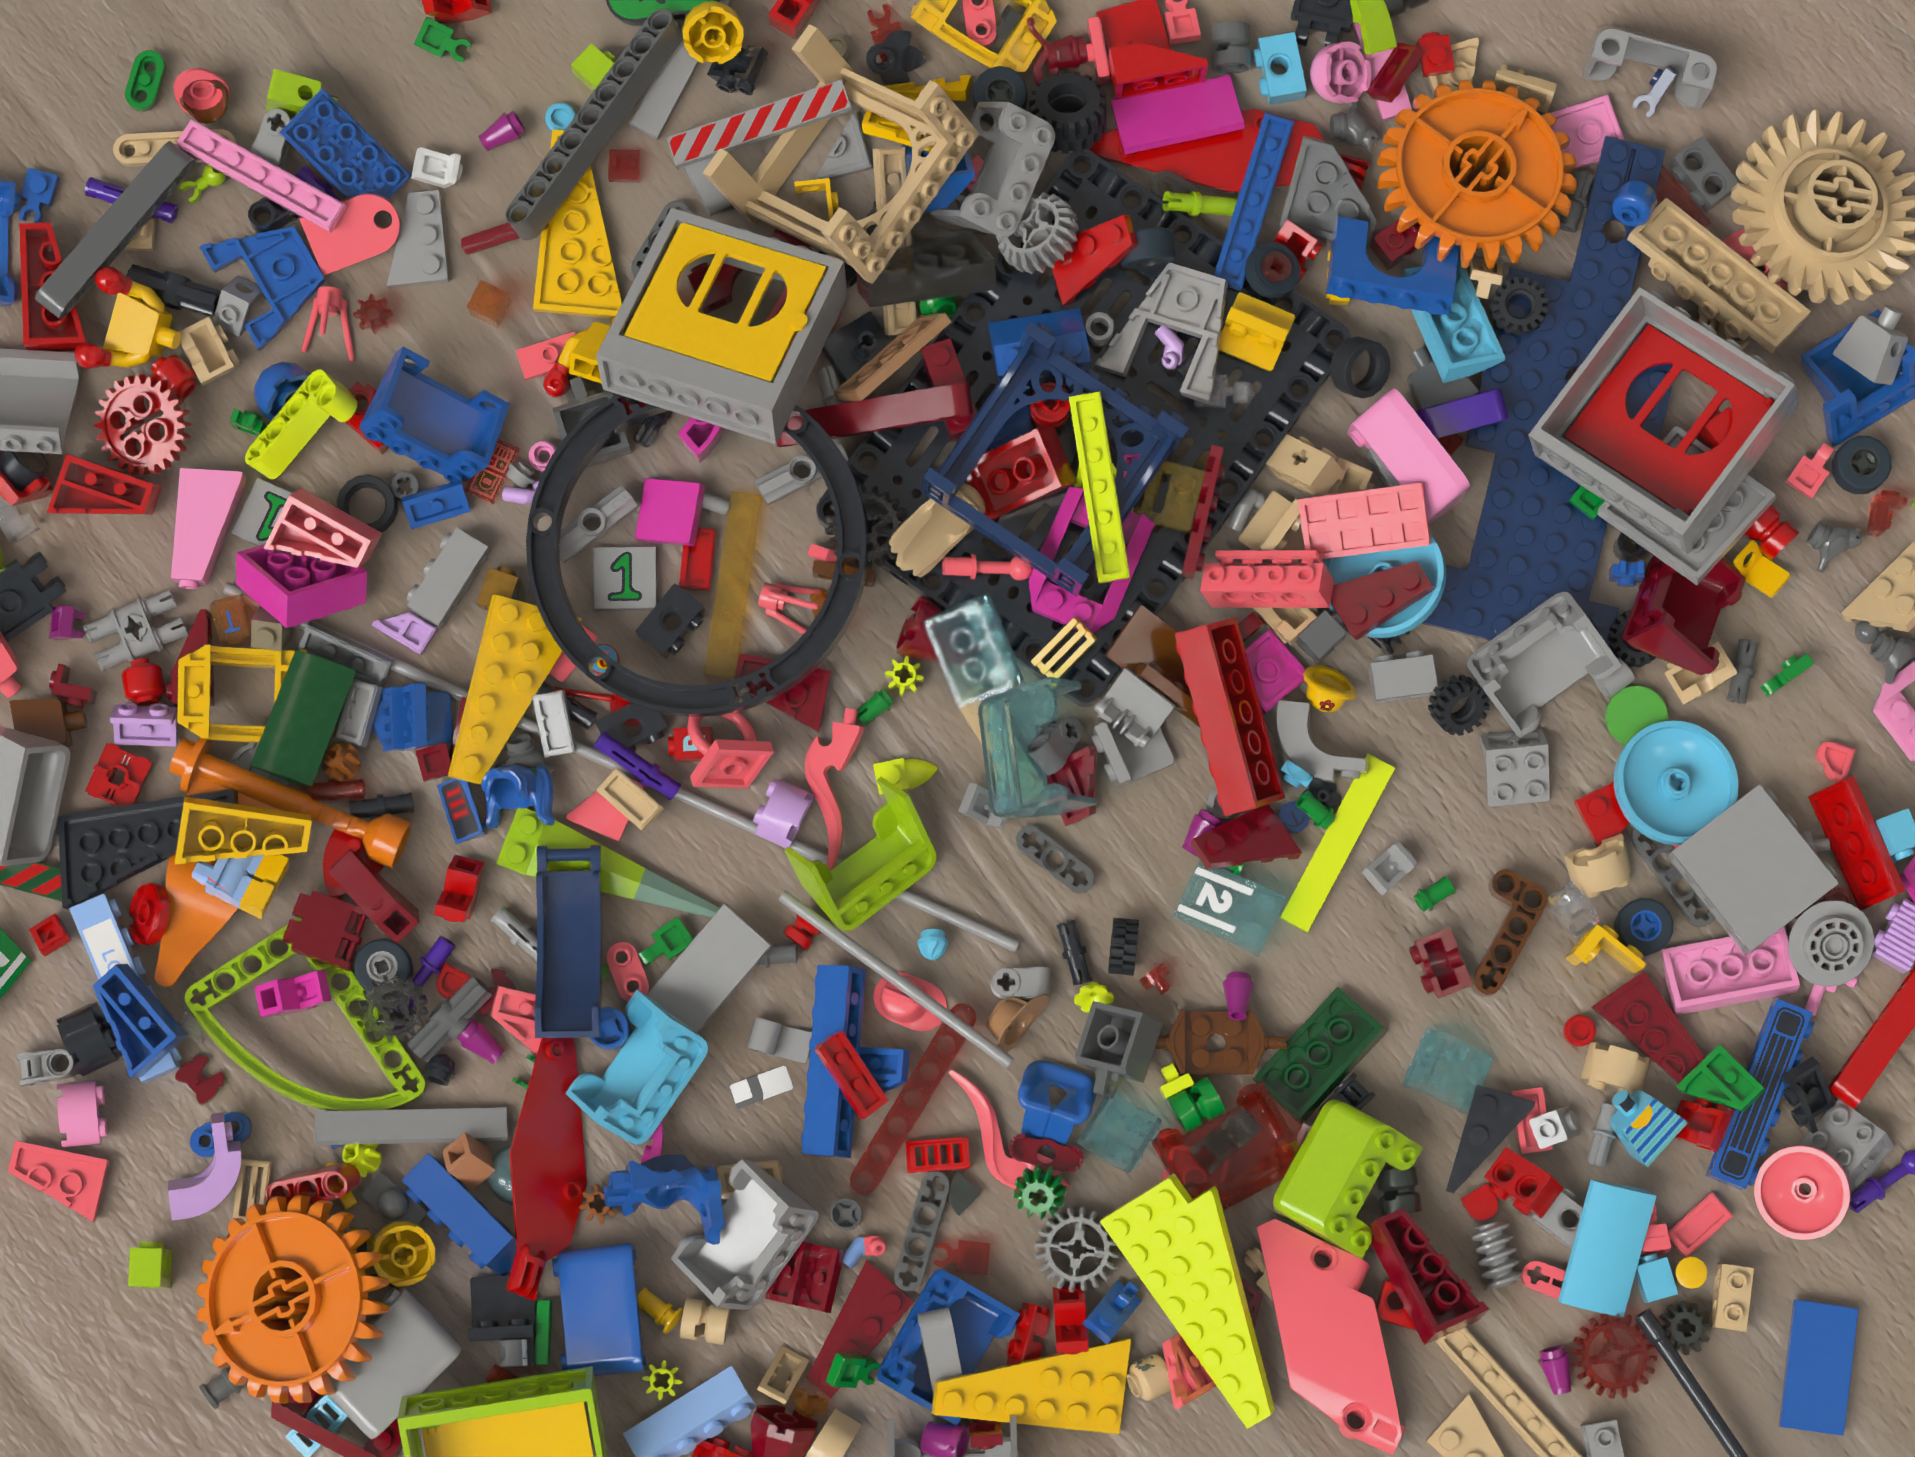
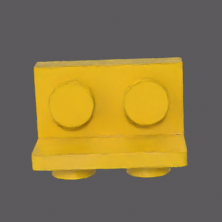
M1240 292L1226 317L1225 325L1221 332L1219 351L1271 372L1294 322L1295 315Z

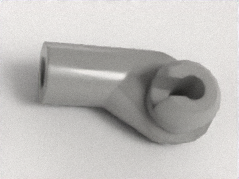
M1256 489L1248 490L1235 506L1228 526L1234 530L1242 531L1252 507L1260 509L1264 505L1265 495L1258 493Z

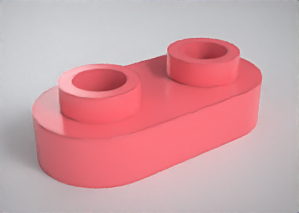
M962 0L966 36L981 46L989 48L997 38L993 0H983V3L979 6L974 5L972 0ZM979 27H985L987 33L979 35L976 30Z
M618 942L612 945L607 952L606 960L620 996L627 1002L635 993L628 991L627 987L631 981L638 982V990L647 995L650 991V984L636 949L626 942ZM618 953H627L628 959L625 963L617 962L616 956Z

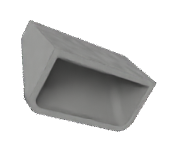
M0 726V866L40 862L46 858L51 850L70 761V750L57 741Z

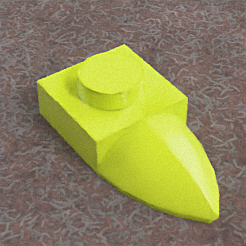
M900 758L873 764L876 782L882 776L902 791L922 785L938 770L937 766L932 763L918 759ZM877 782L879 796H882L883 793Z

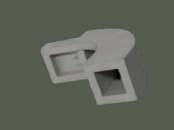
M1278 700L1277 729L1279 738L1286 753L1296 765L1313 777L1330 783H1336L1337 771H1341V777L1360 779V774H1368L1369 761L1367 759L1333 756L1317 748L1311 735L1313 706L1310 703Z

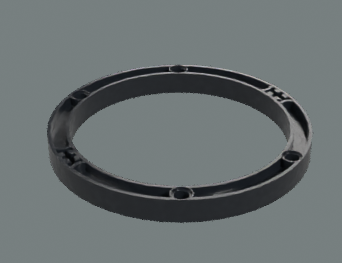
M617 394L596 407L563 439L542 473L533 496L526 536L527 568L534 599L547 629L561 650L586 676L614 695L652 711L691 717L719 716L740 712L782 695L816 670L834 650L853 619L863 593L868 571L869 527L859 485L848 462L820 424L802 408L795 405L783 432L808 454L821 473L834 506L838 535L837 560L833 580L818 615L807 631L776 660L751 674L731 681L693 686L656 681L621 666L596 645L586 633L572 609L563 584L560 567L559 544L562 521L571 492L582 472L594 456L619 433L650 416L669 411L645 403V407L641 408L637 404L640 401ZM628 402L631 405L629 408L633 411L632 414H630L623 403ZM796 415L803 417V424L799 429L791 430L788 428L790 418ZM544 516H550L552 519L551 526L545 531H540L538 529L539 520ZM858 560L860 568L857 573L853 575L846 574L844 566L847 561ZM599 660H605L607 664L605 673L595 676L593 665ZM765 676L767 681L774 687L771 691L767 687L758 689V696L753 697L751 694L740 696L743 702L739 703L736 687L743 694L751 690L750 684L752 683L758 687L767 684L763 680Z

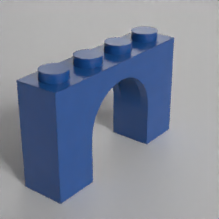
M1338 216L1332 235L1326 294L1336 295L1340 298L1364 300L1374 304L1392 305L1401 309L1426 311L1430 314L1448 315L1454 299L1459 245L1454 244L1447 257L1442 262L1438 261L1437 249L1440 238L1434 235L1424 247L1421 270L1411 276L1393 277L1377 270L1367 257L1366 241L1369 222Z

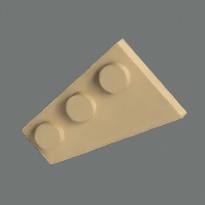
M1469 1394L1460 1401L1426 1439V1442L1442 1457H1504Z

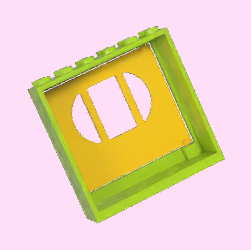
M593 1366L402 1396L397 1419L404 1457H424L419 1428L420 1430L422 1429L427 1457H608ZM586 1401L588 1405L596 1456L593 1455L592 1443L584 1403Z

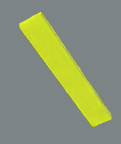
M1099 391L1069 397L1098 582L1100 584L1129 579L1130 572L1101 393Z
M1367 754L1365 757L1369 761L1368 774H1360V779H1354L1335 813L1336 818L1334 822L1327 828L1280 916V919L1308 933L1395 770V767L1370 754Z

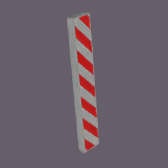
M841 79L667 137V141L678 169L714 157L720 148L729 152L852 111Z

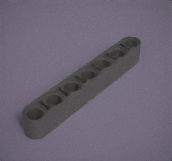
M171 141L164 144L42 285L36 294L35 300L59 319L67 316L94 285V276L97 271L112 264L194 167L196 160Z

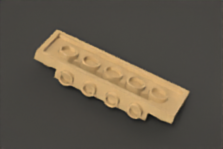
M1665 198L1653 210L1645 224L1637 226L1627 238L1628 241L1651 258L1648 266L1651 268V273L1656 279L1660 281L1667 280L1671 283L1680 298L1684 300L1690 298L1699 306V310L1704 317L1708 319L1715 318L1719 321L1728 336L1732 338L1739 337L1743 341L1750 336L1771 354L1807 319L1811 312L1776 283L1768 280L1766 275L1668 198Z

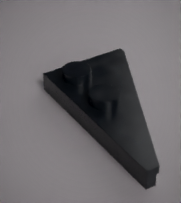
M1476 1085L1447 1185V1192L1454 1194L1534 1108L1535 1101Z

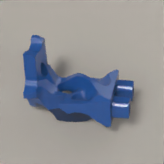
M663 1155L651 1158L641 1164L629 1161L625 1171H613L610 1173L609 1185H605L603 1189L606 1207L621 1206L623 1216L634 1213L641 1203L657 1209H668L679 1200H686L701 1215L706 1242L712 1245L720 1243V1231L724 1229L725 1223L721 1203V1180L718 1179L713 1166L693 1165L684 1155Z

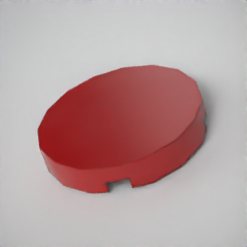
M147 883L146 885H141L132 898L129 916L133 917V925L129 924V931L133 940L140 945H155L161 940L166 931L169 921L170 904L167 891L161 884Z

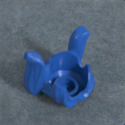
M519 765L500 766L489 770L485 774L481 787L485 792L487 811L486 819L482 826L486 830L498 827L502 808L517 809L533 805L542 823L545 825L554 824L555 819L552 815L553 781L551 774L545 766L540 765L530 768Z

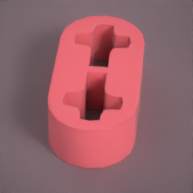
M1540 1261L1528 1262L1521 1269L1523 1275L1520 1278L1525 1287L1557 1300L1559 1299L1561 1288L1552 1285L1553 1279L1562 1282L1566 1271ZM1537 1266L1540 1268L1539 1273L1548 1277V1281L1537 1280L1535 1284L1530 1283L1531 1277L1527 1275V1271L1534 1270Z

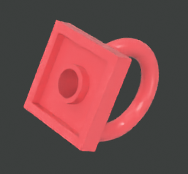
M740 712L719 716L734 723L741 731L744 740L716 739L711 745L700 731V721L705 716H689L687 722L689 737L694 746L704 755L690 776L693 787L748 789L774 753L771 742L757 741L755 731L750 722Z

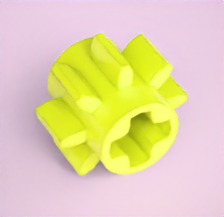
M908 656L905 657L904 663L898 664L893 659V671H885L886 677L893 678V681L888 685L889 690L897 687L900 689V696L902 697L905 690L911 689L912 692L916 693L915 682L924 681L923 676L916 675V671L921 667L920 663L912 666L909 664ZM903 670H908L909 676L913 678H907L906 683H901L900 677L896 676V674L900 675Z
M348 1144L342 1152L343 1161L354 1165L358 1169L360 1176L364 1178L367 1176V1172L373 1173L378 1169L382 1156L376 1150L379 1144Z
M663 1360L659 1369L650 1364L649 1367L653 1373L651 1376L642 1377L643 1380L650 1381L651 1387L647 1389L646 1393L649 1394L654 1390L657 1391L659 1400L663 1399L664 1392L667 1391L673 1397L676 1396L672 1388L675 1384L683 1383V1381L675 1379L674 1374L678 1372L679 1368L667 1369L666 1360ZM658 1372L662 1375L667 1373L670 1375V1378L667 1380L668 1388L664 1386L656 1387L655 1383L658 1380L656 1374Z

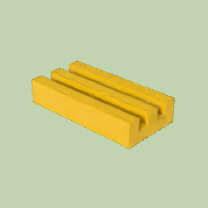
M1074 617L1031 662L1053 684L1098 638L1077 617ZM1076 627L1079 631L1045 664L1042 660ZM1084 635L1087 640L1054 673L1051 668Z

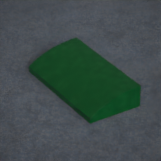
M295 650L250 766L304 788H311L356 670Z
M1337 987L1286 1042L1287 1050L1280 1049L1255 1075L1253 1080L1302 1125L1303 1120L1306 1121L1386 1034L1385 1028Z

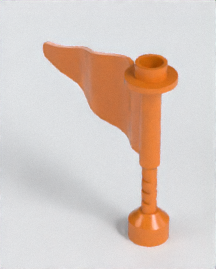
M199 737L197 742L187 738H183L180 741L173 755L169 772L182 777L180 790L186 792V796L235 789L238 791L240 805L309 814L314 821L362 839V844L369 860L391 869L398 863L409 838L412 822L390 813L367 822L315 801L309 794L210 755L213 740ZM175 855L169 858L165 889L169 896V921L161 939L154 980L158 985L165 988L173 987L189 964L214 939L239 909L215 895L212 896L206 893L205 886L192 878V872L197 862L174 865ZM215 860V861H208V862H205V863H208V864L214 866L215 863L217 862V860Z

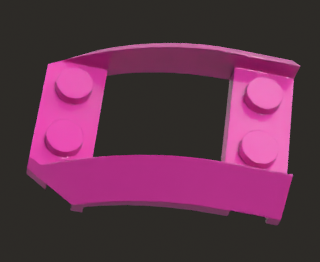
M1068 488L1040 553L1052 561L1055 560L1070 523L1072 522L1083 528H1086L1089 523L1083 488ZM1130 512L1123 522L1122 528L1125 546H1127L1126 553L1130 578L1112 581L1103 605L1080 595L1075 597L1064 588L1047 582L1046 576L1033 569L1028 581L1032 611L1065 626L1074 617H1077L1093 634L1100 630L1102 626L1114 620L1155 523L1143 513L1140 516L1133 512Z

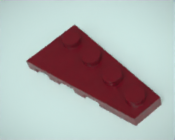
M1211 445L1181 577L1193 579L1195 571L1202 572L1206 554L1200 553L1202 541H1209L1212 524L1207 523L1209 511L1215 512L1219 494L1214 493L1216 481L1222 482L1226 464L1220 463L1223 447Z
M867 1260L807 1376V1379L830 1399L841 1388L833 1387L826 1382L836 1353H859L867 1358L914 1303Z

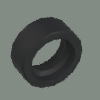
M1358 336L1344 341L1334 353L1330 365L1334 386L1341 392L1364 399L1374 396L1383 388L1390 373V357L1387 350L1378 342ZM1367 350L1370 357L1368 372L1363 380L1354 385L1351 379L1353 362L1359 354Z
M371 475L356 476L347 481L339 491L336 501L337 508L351 515L349 502L354 493L362 488L375 489L385 499V510L379 520L366 524L381 533L386 531L394 522L398 511L397 499L390 486L381 478Z

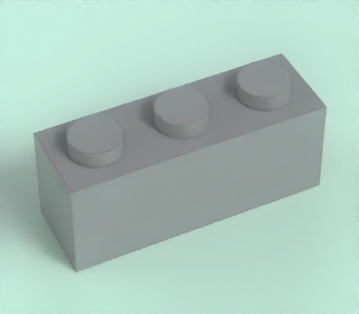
M457 527L453 533L448 532L439 547L442 551L436 560L432 558L423 571V574L426 575L419 586L415 584L406 598L409 601L407 607L412 613L440 630L445 626L491 553L488 546Z

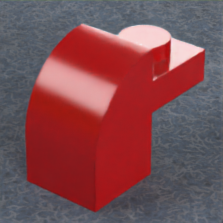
M422 0L425 14L435 16L436 21L444 24L471 21L492 13L490 0Z
M454 855L447 868L444 889L436 903L434 915L443 917L450 922L459 921L464 923L466 918L470 919L480 889L485 862Z
M1069 1286L1062 1287L1061 1289L1052 1287L1057 1354L1075 1355L1080 1352H1089L1087 1328L1083 1325V1322L1086 1320L1085 1291L1081 1290V1286H1075L1074 1292H1069Z

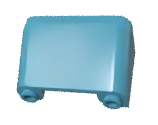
M639 990L635 991L625 1007L626 1018L636 1028L602 1078L593 1073H583L573 1081L565 1093L597 1124L635 1145L646 1142L652 1136L708 1052L707 1042L698 1033Z

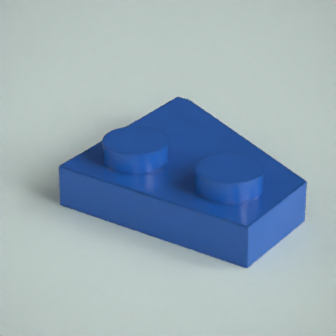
M860 1047L859 1056L883 1093L907 1082L910 1050Z

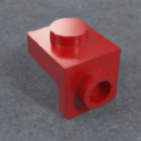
M1431 32L1422 35V38L1418 39L1416 46L1424 52L1420 59L1423 77L1453 73L1455 67L1449 34L1440 35L1439 32Z

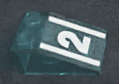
M1199 860L1173 917L1258 957L1287 897L1223 869H1206Z

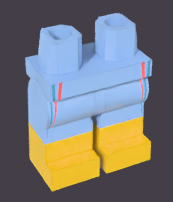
M279 854L249 856L248 858L218 859L214 866L198 861L192 872V878L205 886L206 893L212 896L215 895L221 900L262 920L289 868V858Z

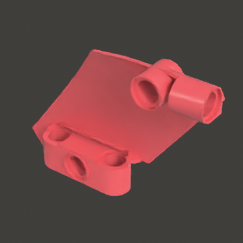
M1277 1219L1258 1226L1256 1229L1275 1308L1290 1389L1337 1423L1339 1431L1344 1437L1358 1439L1393 1456L1406 1427L1400 1425L1374 1299L1359 1292L1370 1265L1346 1251ZM1317 1255L1325 1256L1329 1261V1266L1326 1268L1317 1266L1314 1262V1257ZM1351 1415L1357 1416L1362 1421V1427L1360 1429L1351 1428L1347 1423V1417Z

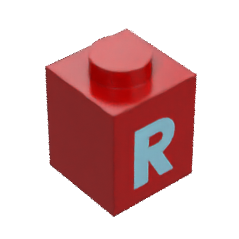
M700 727L703 737L712 745V728ZM673 728L674 736L668 737L669 755H674L676 763L700 762L704 755L692 743L688 729Z

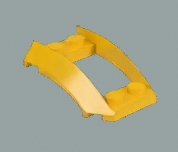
M919 0L917 5L912 7L910 18L941 40L989 68L997 66L1009 67L1016 72H1026L1042 46L1030 32L1027 19L1029 17L1034 19V27L1044 40H1046L1057 22L1046 0H1012L1027 9L1000 52L996 54L945 22L958 0Z
M204 645L193 653L178 660L177 723L202 739L259 743L265 726L210 723L211 665L275 668V703L295 650L275 651Z

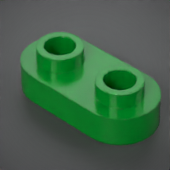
M153 50L143 51L136 56L125 90L126 101L132 109L139 112L148 111L155 106L166 72L165 61L159 53ZM154 64L156 69L151 73L146 72L147 66ZM141 93L147 94V98L144 101H138L137 97Z

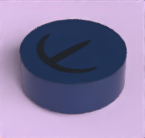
M1296 801L1284 804L1278 813V818L1288 833L1292 834L1303 831L1310 819L1306 813L1295 806Z

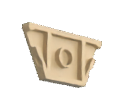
M1915 541L1841 612L1845 621L1853 622V619L1868 621L1870 625L1883 628L1888 626L1894 630L1909 632L1915 626Z

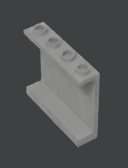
M0 348V451L63 453L82 376L81 367L78 365L74 353Z
M1760 784L1667 855V858L1744 955L1750 953L1839 884L1835 879L1837 874L1827 862L1822 863L1815 854L1817 852L1815 845L1807 837L1802 838L1795 829L1797 828L1795 820L1787 812L1783 814L1776 805L1778 801L1775 795L1768 788L1763 789Z

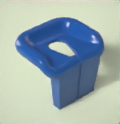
M1039 1060L1030 1063L1024 1071L1018 1091L1019 1103L1022 1108L1026 1109L1021 1134L1024 1133L1026 1137L1038 1140L1051 1139L1057 1144L1065 1146L1074 1125L1084 1123L1092 1112L1097 1095L1093 1092L1095 1084L1093 1078L1082 1071L1050 1061ZM1053 1086L1061 1087L1066 1091V1096L1058 1106L1050 1104L1049 1088Z

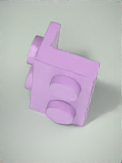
M130 702L114 706L110 715V723H113L115 745L177 747L179 742L177 707H168V705L161 703L151 706H137L135 703Z

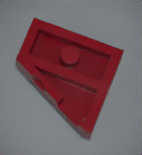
M1091 745L1069 755L1065 765L1056 773L1051 775L1044 773L1065 826L1073 825L1096 814V747Z

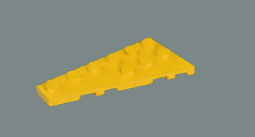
M552 129L550 150L565 130ZM591 165L551 218L549 228L541 232L533 310L536 312L613 319L622 305Z
M496 594L492 595L448 777L474 784L482 783L485 774L490 770L533 700L532 696L536 695L562 653L561 648L547 629L536 605Z

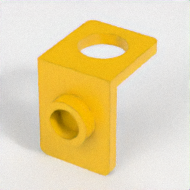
M830 179L794 182L796 194L826 191L830 221L833 211L839 208L837 192H831Z
M1751 540L1733 560L1736 570L1746 577L1745 582L1770 598H1773L1791 577L1789 572L1764 557L1757 542ZM1752 552L1750 560L1743 565L1746 556Z

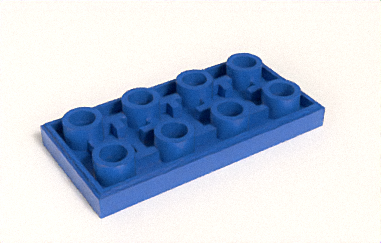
M323 88L279 132L346 199L362 193H375L389 200L411 176Z
M1793 1300L1778 1427L1844 1436L1859 1309Z

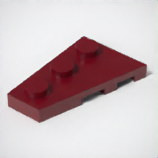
M1415 561L1333 585L1331 603L1353 638L1357 641L1435 590L1418 562Z
M1269 804L1258 807L1193 838L1190 843L1206 869L1240 866L1244 862L1260 860L1261 863L1273 862L1274 859L1286 857L1288 860L1299 859L1302 854Z

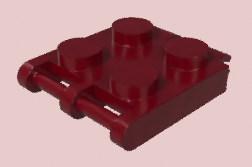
M312 891L311 896L300 893L292 915L302 920L301 922L293 919L289 920L282 941L292 945V952L346 971H351L353 965L350 963L356 946L361 944L362 938L360 935L365 921L370 918L356 905L316 891ZM357 916H360V919H359L358 925H357V927H356L355 933H354V934H351V932H352V930H353V927H354V925H355ZM350 942L345 960H341L347 943Z

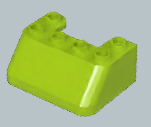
M1330 1100L1322 1107L1274 1195V1206L1278 1212L1329 1244L1363 1259L1372 1241V1231L1367 1224L1356 1218L1385 1163L1399 1170H1407L1414 1165L1423 1147L1394 1128L1340 1100Z

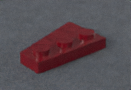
M739 653L734 679L751 674L774 660ZM817 668L799 684L765 703L819 733L831 671ZM765 676L763 680L767 684L758 687L752 683L750 684L751 690L747 693L756 697L758 696V689L767 687L771 691L774 687L767 681Z

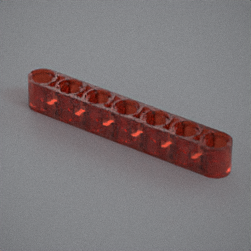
M959 1003L951 1008L950 1011L953 1014L960 1010L967 1011L971 1015V1022L968 1025L974 1028L976 1013L970 1005ZM943 1022L854 1168L850 1176V1185L857 1194L862 1196L870 1195L878 1188L967 1039ZM943 1037H949L955 1043L954 1050L949 1054H943L937 1048L938 1041ZM933 1064L938 1068L939 1074L935 1080L927 1081L922 1078L920 1072L924 1065ZM910 1091H917L922 1095L923 1101L917 1108H910L904 1102L905 1095ZM894 1118H900L906 1123V1129L901 1135H893L888 1130V1124ZM878 1145H884L890 1151L889 1158L882 1163L876 1162L872 1158V1150ZM862 1172L870 1173L873 1177V1184L867 1190H861L855 1184L856 1176Z

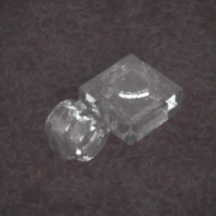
M1215 374L1211 404L1195 400V407L1226 408L1227 396H1232L1234 403H1251V398L1255 397V390L1252 389V383L1234 382L1233 387H1227L1228 376Z

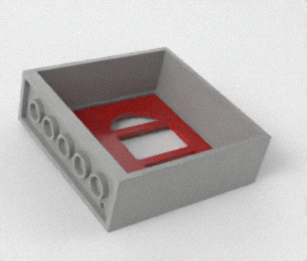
M1639 287L1528 436L1536 457L1688 555L1797 409L1796 387L1794 380L1782 371L1774 372L1768 368L1766 361L1759 356L1752 355L1750 357L1742 352V347L1732 339L1727 338L1723 340L1716 335V331L1704 322L1696 323L1690 319L1689 313L1681 307L1675 306L1672 308L1664 303L1665 299L1653 290L1647 292ZM1648 323L1646 328L1643 330V332L1640 334V336L1637 338V340L1634 342V344L1631 346V348L1628 350V352L1625 354V356L1622 358V360L1619 362V364L1616 366L1613 372L1609 374L1615 367V365L1618 363V361L1621 359V357L1624 355V353L1627 351V349L1630 347V345L1633 343V341L1636 339V337L1639 335V333L1642 331V329L1645 327V325ZM1663 364H1673V367L1637 415L1630 419L1626 410V397L1633 381L1649 368ZM1686 371L1718 392L1678 446L1672 448L1642 429L1641 426L1681 372ZM1599 388L1598 392L1595 394V396L1592 398V400L1589 402V404L1586 406V408L1583 410V412L1580 414V416L1577 418V420L1574 422V424L1571 426L1568 432L1564 435V433L1567 431V429L1570 427V425L1573 423V421L1576 419V417L1579 415V413L1582 411V409L1585 407V405L1588 403V401ZM1725 400H1729L1732 406L1733 420L1725 439L1710 451L1696 455H1686V451Z

